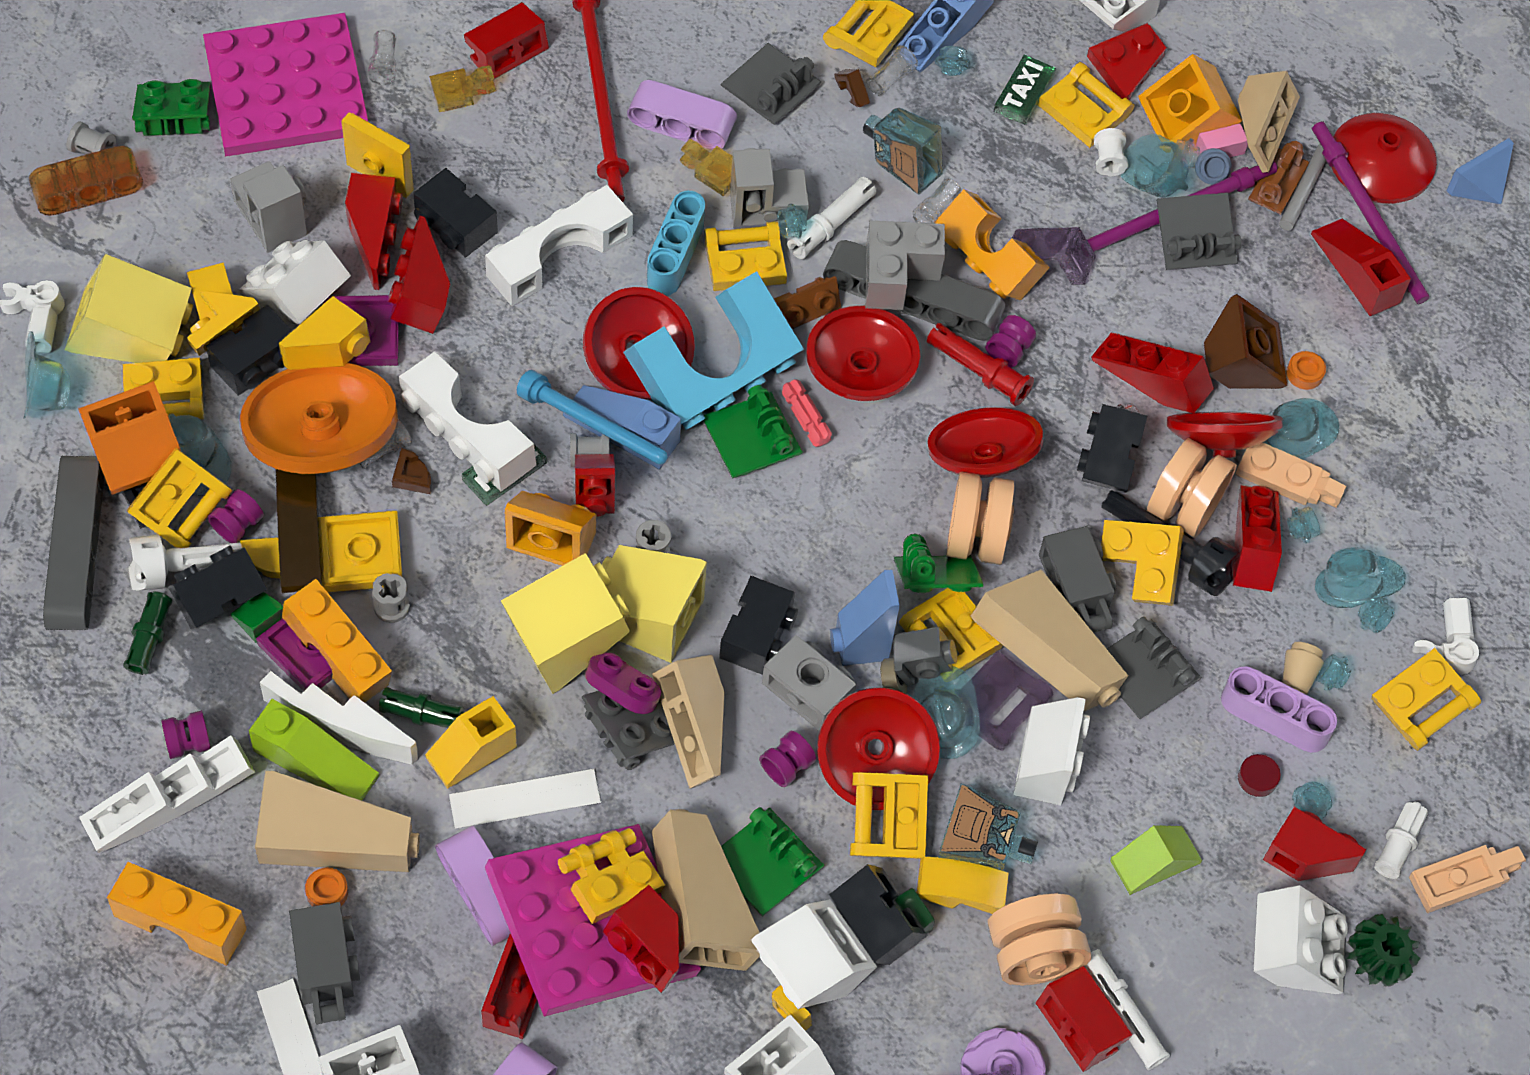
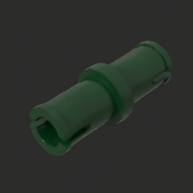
M153 591V593L148 592L140 620L133 625L131 631L134 638L127 658L123 663V667L126 670L140 675L149 673V667L156 646L163 641L165 635L162 629L169 608L173 603V599L170 596Z
M385 687L382 692L386 699L380 698L379 712L412 719L413 724L420 726L428 723L449 728L465 710L463 706H455L432 700L431 695L420 693L419 696L393 690L389 687Z

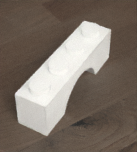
M608 185L597 191H590L566 209L561 208L555 211L547 220L536 226L527 227L519 236L509 242L493 247L485 255L486 277L507 302L514 306L542 289V265L550 254L560 248L573 245L591 247L604 253L633 236V214Z
M435 351L399 376L401 387L399 397L405 408L411 413L417 412L424 419L431 433L435 436L441 435L449 443L451 450L459 459H467L483 482H491L501 492L536 466L534 443L509 420L496 424H480L464 418L457 412L456 406L462 398L459 374Z

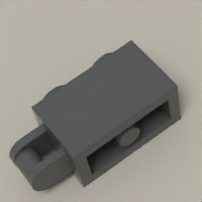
M1088 525L1044 536L1039 551V558L1047 577L1093 633L1111 629L1112 618L1109 607L1117 588L1113 574L1110 571L1106 572L1102 562L1103 551L1097 538L1093 539Z
M340 902L289 910L299 991L303 1005L313 1004L316 1025L346 1020L343 998L354 996L352 982L360 980L357 955L348 956L347 942L355 941L351 916L343 917ZM336 999L337 1003L320 1006V1002Z

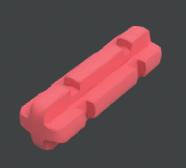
M794 379L791 382L785 383L782 395L788 404L793 405L791 410L803 430L809 432L807 436L815 447L829 443L832 432L825 422H821L823 417L810 396L804 394L806 389L801 381Z

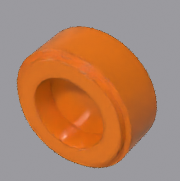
M1301 351L1291 357L1286 370L1287 378L1294 386L1300 389H1314L1321 384L1326 373V365L1319 355L1309 351Z
M329 867L314 871L308 877L305 884L306 897L312 907L340 902L342 906L348 897V885L345 876L337 869Z

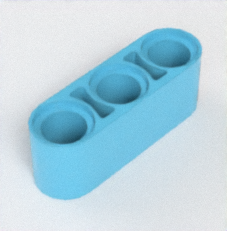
M682 191L674 197L648 256L647 286L649 289L661 292L666 296L675 293L679 288L704 230L705 200L695 191Z

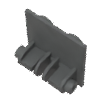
M767 43L725 79L721 86L775 125L821 84V81L812 75L814 63L810 58H798L793 61L770 43Z
M1228 193L1156 199L1166 270L1233 265L1238 263L1236 249L1241 248V237L1239 234L1234 235Z
M1145 616L1133 624L1135 629L1133 632L1106 648L1128 675L1125 682L1119 688L1121 692L1120 697L1139 719H1142L1202 678L1178 651V648L1171 643V640L1159 629L1152 619L1148 621Z
M599 690L581 697L585 702L586 718L591 720L598 731L599 737L606 738L604 741L607 748L613 747L611 751L620 767L624 766L627 770H632L640 763L638 756L675 744L660 699L653 712L638 714L624 708Z

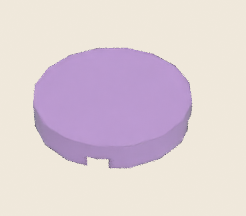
M994 1028L980 1033L969 1042L960 1062V1075H1045V1061L1038 1046L1028 1036L1020 1032L1006 1031L1007 1029Z

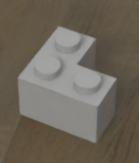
M747 148L744 150H733L730 184L733 228L766 226V222L775 221L778 222L779 228L805 227L807 225L809 203L804 169L792 170L783 168L772 171L770 149Z
M268 161L230 178L234 202L267 253L275 250L286 241L293 242L307 235L305 220L309 218V214L302 201V198L306 196L305 189L297 176L291 177L284 165L274 168L272 163Z
M869 221L866 242L865 308L903 310L907 279L940 281L945 257V224Z

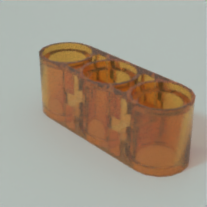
M117 146L39 167L29 175V184L39 212L51 216L136 193L143 186V178L132 149L126 146Z

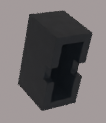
M445 168L413 192L414 215L417 220L419 216L425 217L428 226L440 236L442 242L449 249H456L466 258L498 233L497 211L479 195L475 194L473 197H469L464 192L466 184Z
M268 305L243 321L245 328L235 334L230 329L206 346L210 367L237 396L248 389L256 388L263 382L265 377L278 368L285 367L279 342L293 330Z
M1102 404L1100 413L1092 411L1087 429V434L1094 435L1090 450L1082 448L1077 466V471L1084 472L1081 481L1126 493L1136 461L1128 459L1131 447L1138 449L1148 416Z
M229 545L209 556L213 562L212 564L198 570L196 564H193L174 574L177 582L168 586L190 629L197 628L225 613L221 605L231 601L233 606L240 605L267 590L245 547L234 551L232 546Z
M750 576L738 605L742 607L738 616L732 615L721 638L719 658L763 675L764 665L783 647L784 642L780 640L784 629L791 631L798 614V609L793 607L795 592Z
M867 864L829 894L836 904L837 910L849 927L852 928L874 963L890 965L928 936L910 908H905L901 911L894 900L900 893L881 867Z

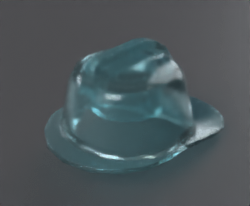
M1149 134L1135 140L1125 150L1124 156L1128 160V168L1123 174H1120V177L1131 186L1159 198L1168 197L1178 189L1187 191L1189 188L1185 182L1189 166L1182 156V149L1178 144L1161 135Z
M29 331L25 354L27 400L23 419L26 418L27 411L64 409L68 403L71 387L70 376L63 365L36 353L34 333Z
M1300 398L1280 404L1276 409L1268 413L1282 417L1283 427L1277 434L1263 443L1304 460L1328 447L1336 440L1339 433V421L1334 411L1318 400Z
M173 413L169 414L168 418L181 452L226 484L231 475L232 463L228 452L214 431L198 417L191 415L176 417ZM201 482L192 496H204L210 488Z
M1347 547L1331 555L1326 563L1325 570L1315 580V592L1318 598L1327 605L1336 608H1353L1400 591L1405 585L1406 574L1402 567L1393 560L1378 556L1370 550Z
M952 666V671L940 673L936 678H920L914 690V699L926 709L936 726L940 744L939 758L956 759L967 754L975 746L980 735V717L976 692L971 678L962 669Z

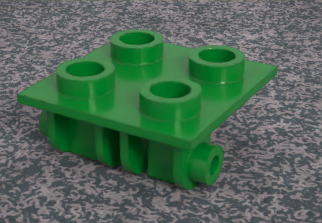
M187 79L180 83H164L152 80L144 84H137L132 120H135L136 133L143 132V136L162 135L161 119L164 121L165 135H170V119L175 120L177 135H181V119H183L184 134H203V130H210V117L207 113L211 83L201 82L197 79Z
M755 385L748 390L749 397L746 401L704 415L705 419L703 422L732 479L803 453L774 395L767 389L762 388L761 385Z
M920 534L908 535L903 542V556L894 557L904 589H910L916 593L931 592L933 588H949L956 592H967L972 587H983V581L971 555L966 560L946 557V555L932 556L925 538Z
M762 807L755 809L749 816L752 822L721 845L743 896L762 917L825 866L770 807L767 810H764Z

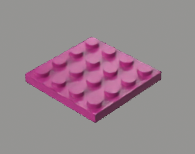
M345 13L203 34L225 157L343 138L341 120L349 112L368 121Z
M640 825L615 829L617 832L627 828L633 830L636 836V843L626 847V852L631 857L644 851L658 873L657 865ZM610 831L488 859L484 867L544 1017L655 988L653 984L646 982L640 976L636 966L623 953L618 952L612 947L608 937L603 933L612 915L592 924L570 890L574 882L581 879L576 870L564 874L558 866V859L568 855L572 848L581 844L589 846L600 841L603 834ZM607 856L594 861L598 870L612 865ZM679 963V970L671 983L696 977L701 970L700 965Z

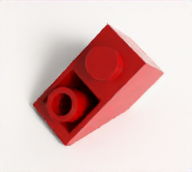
M575 454V504L587 508L590 512L595 513L596 517L605 514H615L614 454Z
M1294 806L1272 841L1263 860L1295 880L1303 881L1354 872L1367 849L1360 846L1352 836L1342 832L1338 833L1323 824L1317 815L1309 811H1301Z
M648 885L613 913L603 933L608 937L612 947L618 952L623 953L636 966L640 976L646 982L653 984L662 993L667 989L679 970L678 914Z

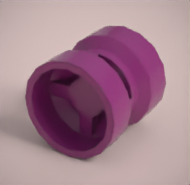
M1008 315L1000 324L999 333L993 334L987 341L986 351L994 359L998 357L1004 358L1008 361V366L1013 368L1022 359L1023 350L1028 349L1036 340V331L1025 319L1016 315Z
M236 489L229 495L227 504L223 508H216L208 515V521L212 528L227 542L238 543L244 537L245 529L248 526H255L264 517V513L250 495L240 489Z
M202 710L190 713L185 719L178 720L171 717L161 720L170 759L183 757L185 752L191 750L200 753L211 749ZM185 728H189L191 741L187 739Z
M792 730L780 738V745L776 748H769L759 757L764 771L781 787H787L796 779V773L800 769H808L817 759L810 744L800 734Z

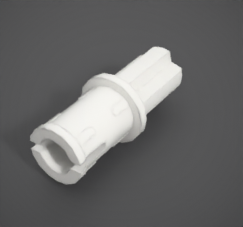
M1416 801L1413 803L1407 802L1394 828L1387 831L1386 839L1388 841L1374 867L1384 877L1397 879L1409 852L1416 849L1418 845L1416 838L1428 815L1427 809L1421 806V803Z

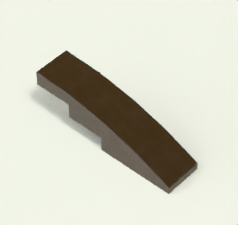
M276 469L281 593L298 592L315 579L322 585L316 474H299Z

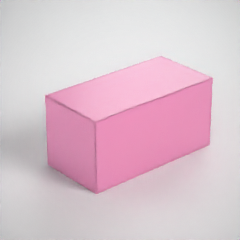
M1239 123L1199 133L1195 147L1198 154L1210 148H1217L1224 151L1231 158L1245 154L1248 143L1246 134Z

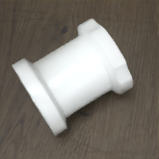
M1116 128L1103 129L1094 136V145L1098 149L1099 156L1095 163L1096 170L1101 175L1118 176L1123 174L1128 168V160L1124 156L1123 146L1126 144V135L1122 130Z

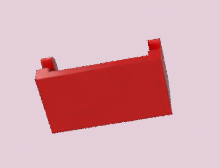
M523 2L464 34L465 42L475 51V53L470 55L471 60L486 74L490 81L549 49L544 21Z
M509 934L481 1010L482 1025L485 1028L523 1039L537 998L512 935Z
M1084 966L1049 983L1036 1001V1005L1083 1072L1118 1052L1117 1046L1128 1041L1132 1036L1130 1030Z

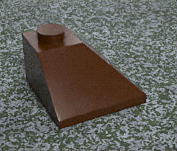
M1238 294L1231 296L1204 341L1205 362L1210 377L1229 389H1281L1286 387L1287 380L1279 323Z

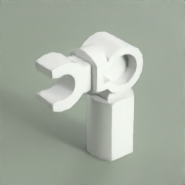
M48 280L41 281L36 285H27V288H22L17 283L9 282L3 284L2 288L6 297L14 298L11 300H0L2 312L16 314L23 309L31 312L25 346L32 352L49 353L52 349L58 319L57 315L65 306L57 284Z
M1449 598L1443 603L1448 643L1436 646L1430 641L1419 640L1414 642L1412 652L1427 654L1435 648L1457 674L1464 675L1473 670L1479 656L1478 646L1472 641L1474 635L1470 600L1467 598Z

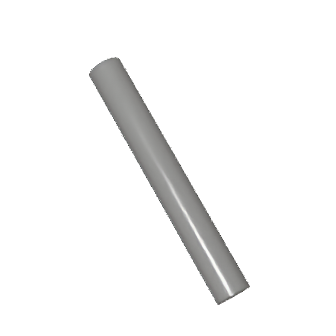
M1321 144L1317 146L1279 222V226L1284 230L1290 231L1293 229L1326 163L1322 155L1324 149Z

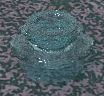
M958 46L940 48L939 57L935 58V64L941 68V72L950 76L962 74V71L968 68L970 61L967 59V50Z
M792 203L788 204V208L778 210L777 220L782 237L784 239L791 237L800 239L802 231L807 230V219L802 209L796 210V206Z
M1309 506L1303 509L1294 507L1292 509V517L1287 519L1290 533L1294 539L1301 538L1305 544L1310 543L1311 538L1320 535V526L1316 514Z
M1382 597L1367 599L1358 611V617H1360L1361 622L1360 627L1363 630L1369 629L1374 633L1384 630L1394 615V608L1388 604L1386 598Z
M1331 654L1326 658L1323 667L1316 677V681L1324 685L1323 689L1325 691L1332 690L1334 687L1339 690L1345 685L1351 675V669L1347 667L1348 658L1345 656L1339 658L1335 654Z
M1308 782L1297 787L1293 792L1292 800L1295 802L1294 806L1301 811H1309L1320 819L1325 818L1327 810H1330L1332 807L1330 792L1321 783ZM1308 800H1313L1315 805H1310Z

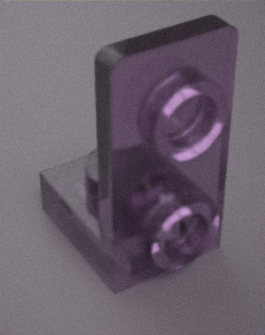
M1080 227L1017 229L1012 236L1013 239L1026 243L1043 261L1058 260L1071 285L1085 284L1096 255Z

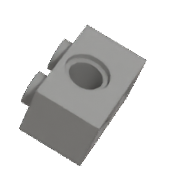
M797 635L782 647L764 665L762 684L819 731L831 709L843 698L854 693L856 689V683L846 669L841 666L835 667L824 658L822 651L810 641L805 642ZM812 677L819 680L820 683L810 685L804 682L803 679Z

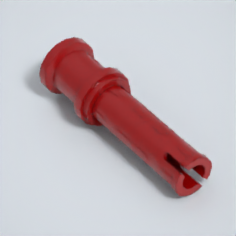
M940 322L930 331L927 337L928 344L982 378V383H984L985 387L997 389L1009 397L1010 403L1014 406L1021 404L1031 391L1034 378L1030 375L1023 376L1012 369L1004 358L998 357L994 359Z

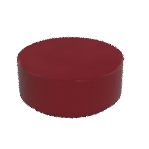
M1262 754L1247 757L1238 772V782L1241 788L1246 793L1256 797H1264L1271 794L1276 789L1281 777L1280 768L1272 758Z

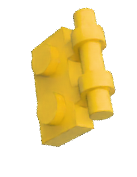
M630 828L620 832L612 830L603 834L600 841L589 846L585 844L578 845L572 848L568 855L558 859V866L562 873L567 874L576 870L581 879L575 881L570 890L592 924L613 915L616 910L646 886L650 885L658 894L661 893L665 886L644 851L631 857L626 852V847L636 843L635 833ZM607 856L612 865L598 870L594 861Z

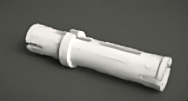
M860 177L856 183L821 214H815L809 218L807 226L787 243L789 250L793 249L796 245L799 246L792 254L799 259H804L820 242H826L832 238L834 230L866 201L876 195L875 186H872L867 191L865 190L872 182L866 177Z
M1099 949L1092 951L1091 960L1085 968L1132 1033L1129 1041L1144 1062L1146 1069L1149 1071L1165 1062L1170 1057V1054L1166 1052L1147 1020L1127 993L1128 985L1124 979L1117 978ZM1102 977H1103V978L1105 979V981L1107 982L1109 988L1107 987V985H1106L1105 982L1103 981ZM1112 992L1115 994V996H1116L1117 999L1119 1000L1120 1005L1118 1004V1002H1117V1000L1115 999V997H1114V995L1112 994ZM1127 1014L1136 1026V1028L1138 1029V1031L1140 1032V1034L1142 1035V1037L1144 1038L1145 1043L1136 1031V1029L1134 1028V1026L1132 1025V1023L1130 1022V1020L1128 1019Z

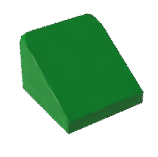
M262 592L233 611L231 617L257 643V637L282 619L283 605L267 593Z

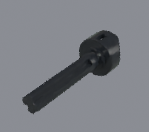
M1113 490L1107 494V498L1101 505V508L1125 522L1168 525ZM1183 534L1180 558L1188 564H1192L1188 573L1189 582L1210 595L1218 596L1230 584L1231 561L1240 552L1219 537H1213L1202 546L1201 543Z

